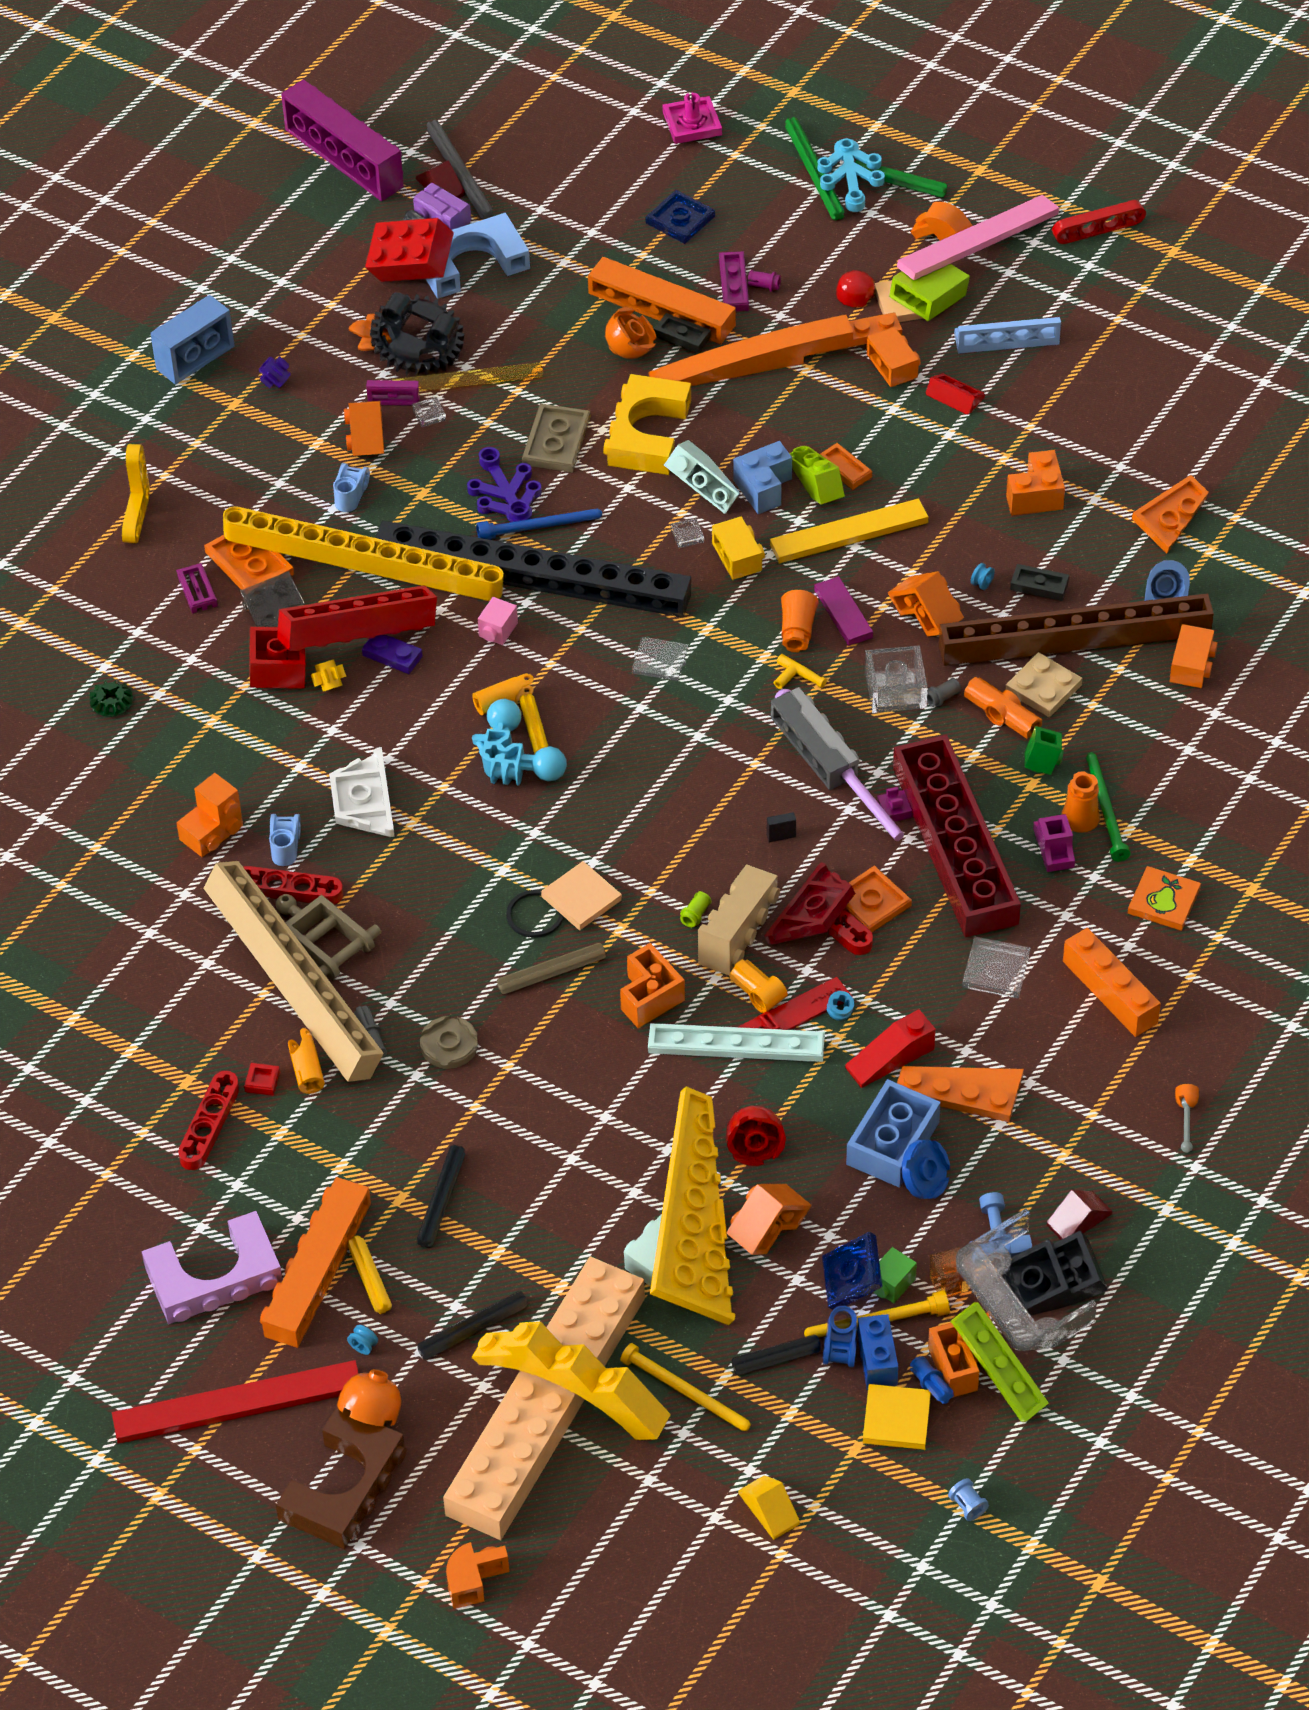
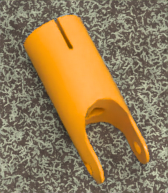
M527 673L473 693V702L478 713L481 716L487 714L490 705L499 699H509L518 702L522 695L533 694V687L530 686L534 680L533 676Z
M302 1028L300 1030L302 1037L300 1046L296 1041L290 1039L288 1047L299 1090L302 1093L312 1094L320 1091L324 1087L325 1081L312 1034L308 1029Z

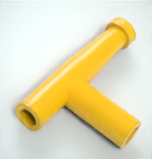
M784 654L778 657L777 663L786 668L774 681V685L778 689H782L796 674L817 684L820 688L826 685V678L820 677Z

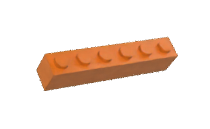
M602 257L588 274L589 294L622 307L632 308L635 312L658 321L668 313L711 330V338L709 340L715 343L722 344L736 326V307L617 261Z
M338 1177L334 1179L331 1187H326L319 1211L315 1210L313 1212L307 1234H302L295 1257L290 1258L286 1265L283 1281L276 1284L270 1306H266L262 1311L260 1323L263 1326L264 1337L296 1348L299 1347L348 1250V1240L353 1239L371 1205L369 1187Z

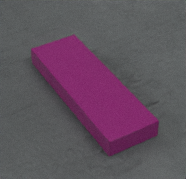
M744 251L719 253L723 303L736 307V311H749Z
M839 576L814 584L815 593L848 646L873 638V630Z

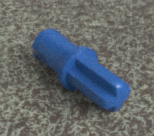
M923 1356L912 1360L910 1371L920 1380L921 1387L924 1390H929L942 1404L948 1403L949 1399L954 1396V1393L943 1380L941 1371L934 1369Z

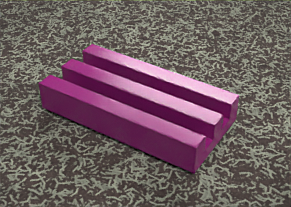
M367 380L368 401H381V405H420L419 381Z
M202 563L176 570L178 580L192 614L197 612V608H202L203 611L207 610L208 605H212L213 608L218 606L217 599ZM196 571L200 575L208 598L204 599L194 575ZM185 574H188L195 594L198 598L197 601H194V598L184 576Z

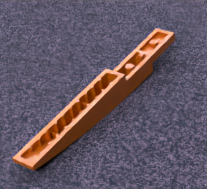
M895 312L849 321L847 315H841L780 329L724 345L648 372V375L654 378L691 383V386L804 364V356L867 344V336L895 327L902 335V327Z

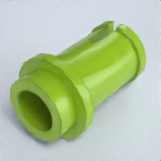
M701 891L695 893L689 905L680 912V920L685 926L692 928L701 923V916L712 902L710 896Z

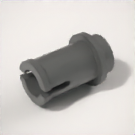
M952 677L937 687H929L925 693L926 701L932 707H940L943 705V701L958 695L961 692V686Z

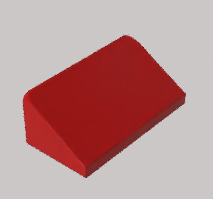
M944 373L931 377L926 390L927 396L965 414H970L986 395L984 392Z

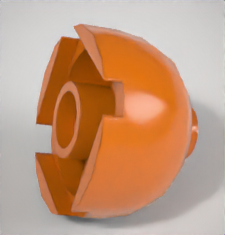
M622 307L612 315L606 325V341L609 349L614 354L626 359H636L648 353L655 346L653 341L656 339V333L653 326L643 315L638 317L633 314L634 309Z
M372 1369L370 1373L354 1375L347 1381L340 1393L337 1406L341 1412H343L344 1407L350 1410V1417L354 1420L375 1426H384L385 1421H391L392 1426L397 1422L402 1400L399 1389L394 1382L388 1379V1374Z

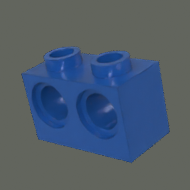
M889 1315L858 1318L857 1340L867 1390L869 1384L897 1386L898 1362Z

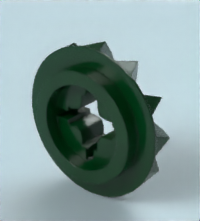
M117 679L113 683H108L105 680L103 685H95L94 691L90 692V706L94 712L102 716L112 717L126 712L133 703L132 690L128 688L127 683L120 684ZM106 695H116V699H113L111 697L106 699Z

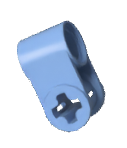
M347 463L341 464L338 476L333 484L335 507L339 511L350 512L357 508L363 492L369 483V467L360 469L349 467Z
M271 814L270 848L272 861L278 866H288L296 861L298 839H300L301 833L300 814H295L294 817H277L276 814Z

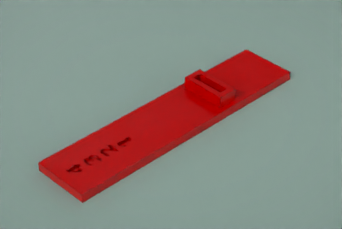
M835 977L738 1026V1028L792 1030L827 1012L828 1000L834 992L845 991L849 994L850 992L838 977ZM838 1001L837 1006L843 1004L844 1002Z

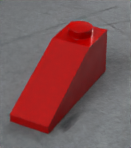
M918 1009L895 1021L845 1065V1068L859 1086L863 1088L935 1050L936 1029Z

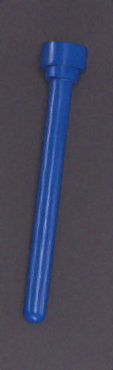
M597 508L497 525L488 523V521L476 523L478 538L491 540L496 538V535L595 520L602 517V511Z

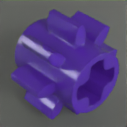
M280 356L276 360L269 357L259 368V372L262 374L260 381L268 388H271L273 384L277 388L281 387L291 374L287 371L289 364Z

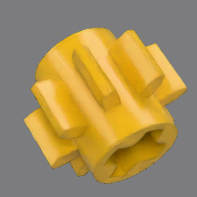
M334 659L315 665L316 673L311 674L314 687L321 685L323 691L342 686L340 678L346 677L343 664L336 666Z

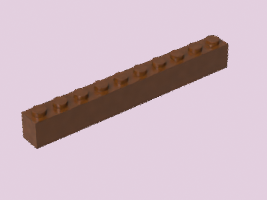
M1207 593L940 624L939 648L943 665L947 666L1034 656L1038 652L1041 654H1052L1173 640L1179 638L1182 624L1212 630L1214 613Z

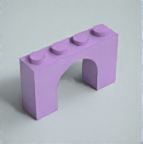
M256 1211L228 1220L230 1237L239 1258L235 1267L223 1277L213 1280H200L188 1275L182 1269L170 1241L142 1251L146 1272L168 1325L174 1322L185 1321L191 1316L205 1311H213L219 1306L233 1301H241L249 1295L260 1291L272 1290L278 1282L283 1281L280 1264Z

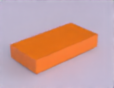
M838 443L820 453V455L839 467L842 482L852 490L872 478V470Z

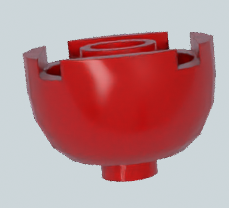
M757 1105L741 1108L734 1113L727 1124L726 1143L728 1150L737 1162L744 1165H763L764 1162L762 1160H768L771 1157L774 1160L785 1148L786 1135L782 1122L768 1108Z

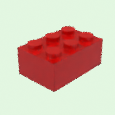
M439 218L376 223L365 268L381 282L444 277L454 232Z

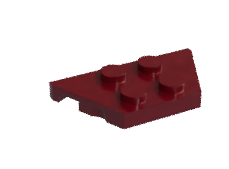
M820 862L764 935L768 944H777L827 932L856 894L852 885L846 880H842L835 871L833 873L829 871L825 863Z

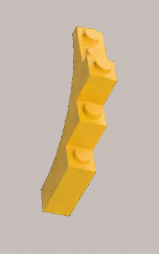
M542 1322L519 1323L513 1332L486 1333L479 1340L478 1347L472 1356L479 1365L501 1366L520 1370L562 1386L602 1410L620 1424L635 1440L658 1439L671 1415L628 1367L605 1368L584 1344L562 1345Z

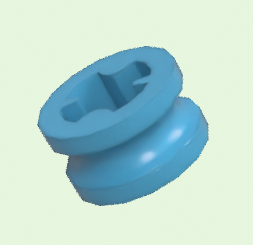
M980 563L972 574L971 584L974 586L979 584V588L982 590L987 589L994 578L995 569L992 567L986 568V564Z
M845 991L834 992L827 1004L829 1016L835 1020L847 1019L851 1016L854 999ZM838 1001L844 1002L843 1010L837 1009Z
M356 1325L353 1329L354 1333H350L347 1341L357 1352L368 1355L372 1351L371 1346H375L378 1343V1338L369 1328L363 1325Z

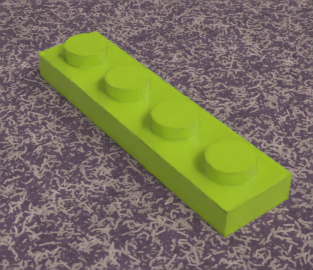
M978 1302L972 1303L951 1320L953 1326L1021 1422L1028 1421L1049 1404Z

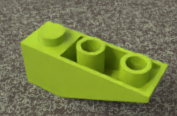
M808 446L797 447L793 452L789 453L792 457V469L812 499L819 504H824L845 497L838 466Z

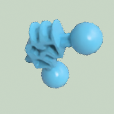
M499 699L492 703L487 710V721L493 729H487L486 734H474L472 736L473 744L477 745L480 750L479 753L482 757L484 772L490 777L491 783L495 784L499 778L502 779L503 784L508 785L513 779L516 780V784L519 786L523 770L534 771L541 780L554 781L563 776L567 767V760L558 748L551 746L543 747L535 755L524 754L522 743H512L511 731L516 729L521 722V710L518 705L509 699Z

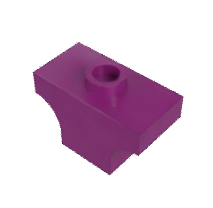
M1066 814L1039 818L1038 821L1034 822L1033 830L1046 871L1051 872L1075 868L1072 846L1073 834Z

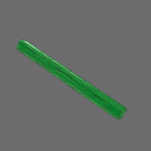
M796 117L787 118L785 127L831 218L835 221L843 219L844 209L834 189L827 191L820 187V178L824 173H820L817 169L818 158Z

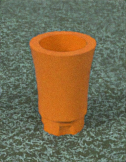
M791 590L783 594L781 598L782 645L788 651L799 652L808 648L819 601L811 592Z
M1085 771L1075 773L1073 779L1070 780L1066 802L1061 815L1066 814L1071 831L1079 833L1095 829L1100 822L1098 781L1093 774H1088Z

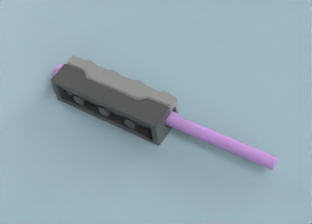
M799 687L792 691L789 689L778 691L775 699L771 700V719L829 791L847 782L895 841L901 840L904 833L857 778L858 764L860 763L857 753L853 749L850 750L845 744L841 733L835 732L830 726L827 716L817 710L812 698L809 695L806 696Z

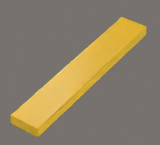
M918 498L771 538L770 546L778 562L783 563L928 523V515Z

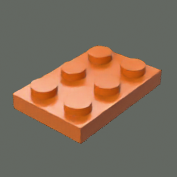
M224 535L204 545L205 553L250 599L294 575L293 566L279 552L231 542Z

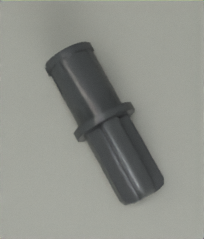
M358 1006L354 1012L355 1016L383 1051L384 1057L387 1054V1050L380 1036V1026L375 1023L368 1006Z

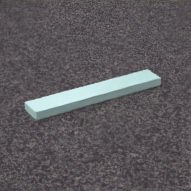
M650 1023L648 1053L823 1062L825 1032Z

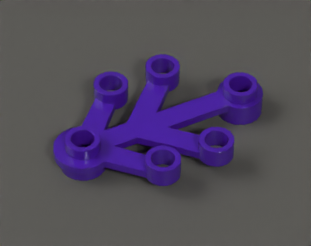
M493 447L483 448L479 452V464L484 470L491 473L497 486L483 483L479 479H471L467 483L468 494L471 496H479L482 493L504 499L507 504L492 501L490 497L483 496L477 500L478 512L488 514L494 511L505 514L510 522L531 519L532 508L530 504L534 498L542 494L541 483L535 480L529 481L526 484V492L521 500H518L516 497L522 483L529 480L532 476L531 466L527 463L518 464L516 466V473L509 484L499 467V451Z

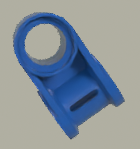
M838 1306L829 1316L823 1349L824 1365H828L829 1362L845 1363L849 1367L854 1368L857 1316L850 1307ZM838 1314L846 1315L850 1319V1326L846 1329L838 1328L834 1323V1317Z

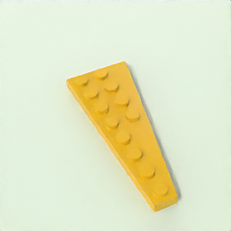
M686 1086L680 1092L650 1294L729 1325L735 1320V1313L731 1311L730 1297L733 1295V1290L729 1286L727 1270L730 1269V1262L725 1254V1240L727 1239L723 1199L719 1197L718 1185L721 1183V1176L717 1174L716 1169L718 1148L715 1147L713 1140V1129L715 1128L713 1101L711 1096Z

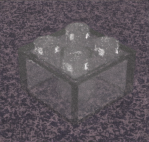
M920 645L865 650V677L872 713L927 708L928 686Z

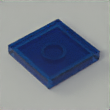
M675 190L645 217V222L653 228L686 244L715 217V210Z
M870 1231L822 1256L828 1308L834 1310L838 1306H846L883 1287L876 1235Z

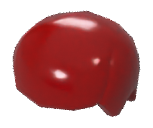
M859 270L848 271L838 281L836 289L837 300L850 307H864L867 305L869 298L874 297L876 290L875 281L866 272Z

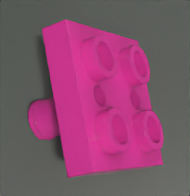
M692 92L691 100L689 93L684 96V101L663 105V114L675 144L722 135V126L710 96L700 98L697 93Z

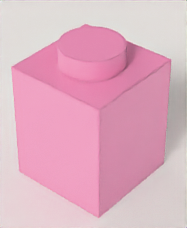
M492 597L478 617L479 637L503 645L518 624L517 605Z

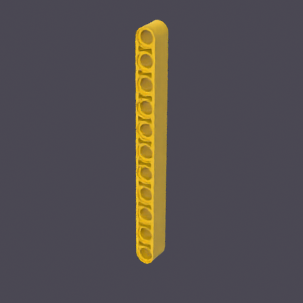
M229 507L223 513L224 537L231 542L421 586L425 585L426 587L490 601L492 597L499 599L503 594V571L495 565L242 507Z

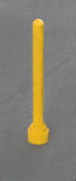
M945 1290L933 1292L932 1296L927 1297L926 1301L857 1316V1325L858 1318L885 1314L889 1315L890 1321L929 1312L931 1315L936 1314L937 1317L950 1314L948 1298ZM850 1319L834 1321L838 1328L846 1329L850 1326ZM827 1323L806 1328L804 1331L805 1337L813 1334L817 1335L818 1338L826 1336Z

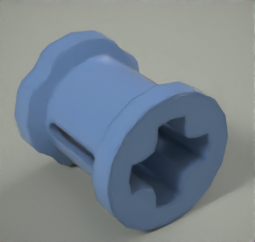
M969 1478L956 1483L950 1489L948 1497L951 1501H956L962 1508L966 1520L972 1521L984 1514L989 1504L985 1498H981L974 1490V1483Z

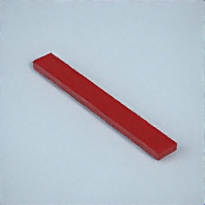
M356 1360L112 1412L117 1443H125L339 1397L347 1381L352 1376L359 1374Z

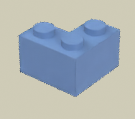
M777 441L734 458L733 481L757 514L781 506V483L792 479V457L782 443Z

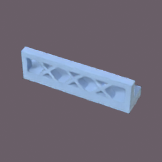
M1060 317L958 326L954 332L958 354L1058 345L1060 342L1061 320Z

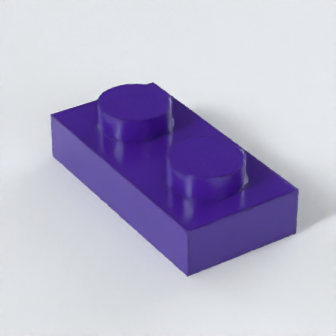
M385 634L369 639L362 647V656L407 674L411 673L423 657L422 649Z

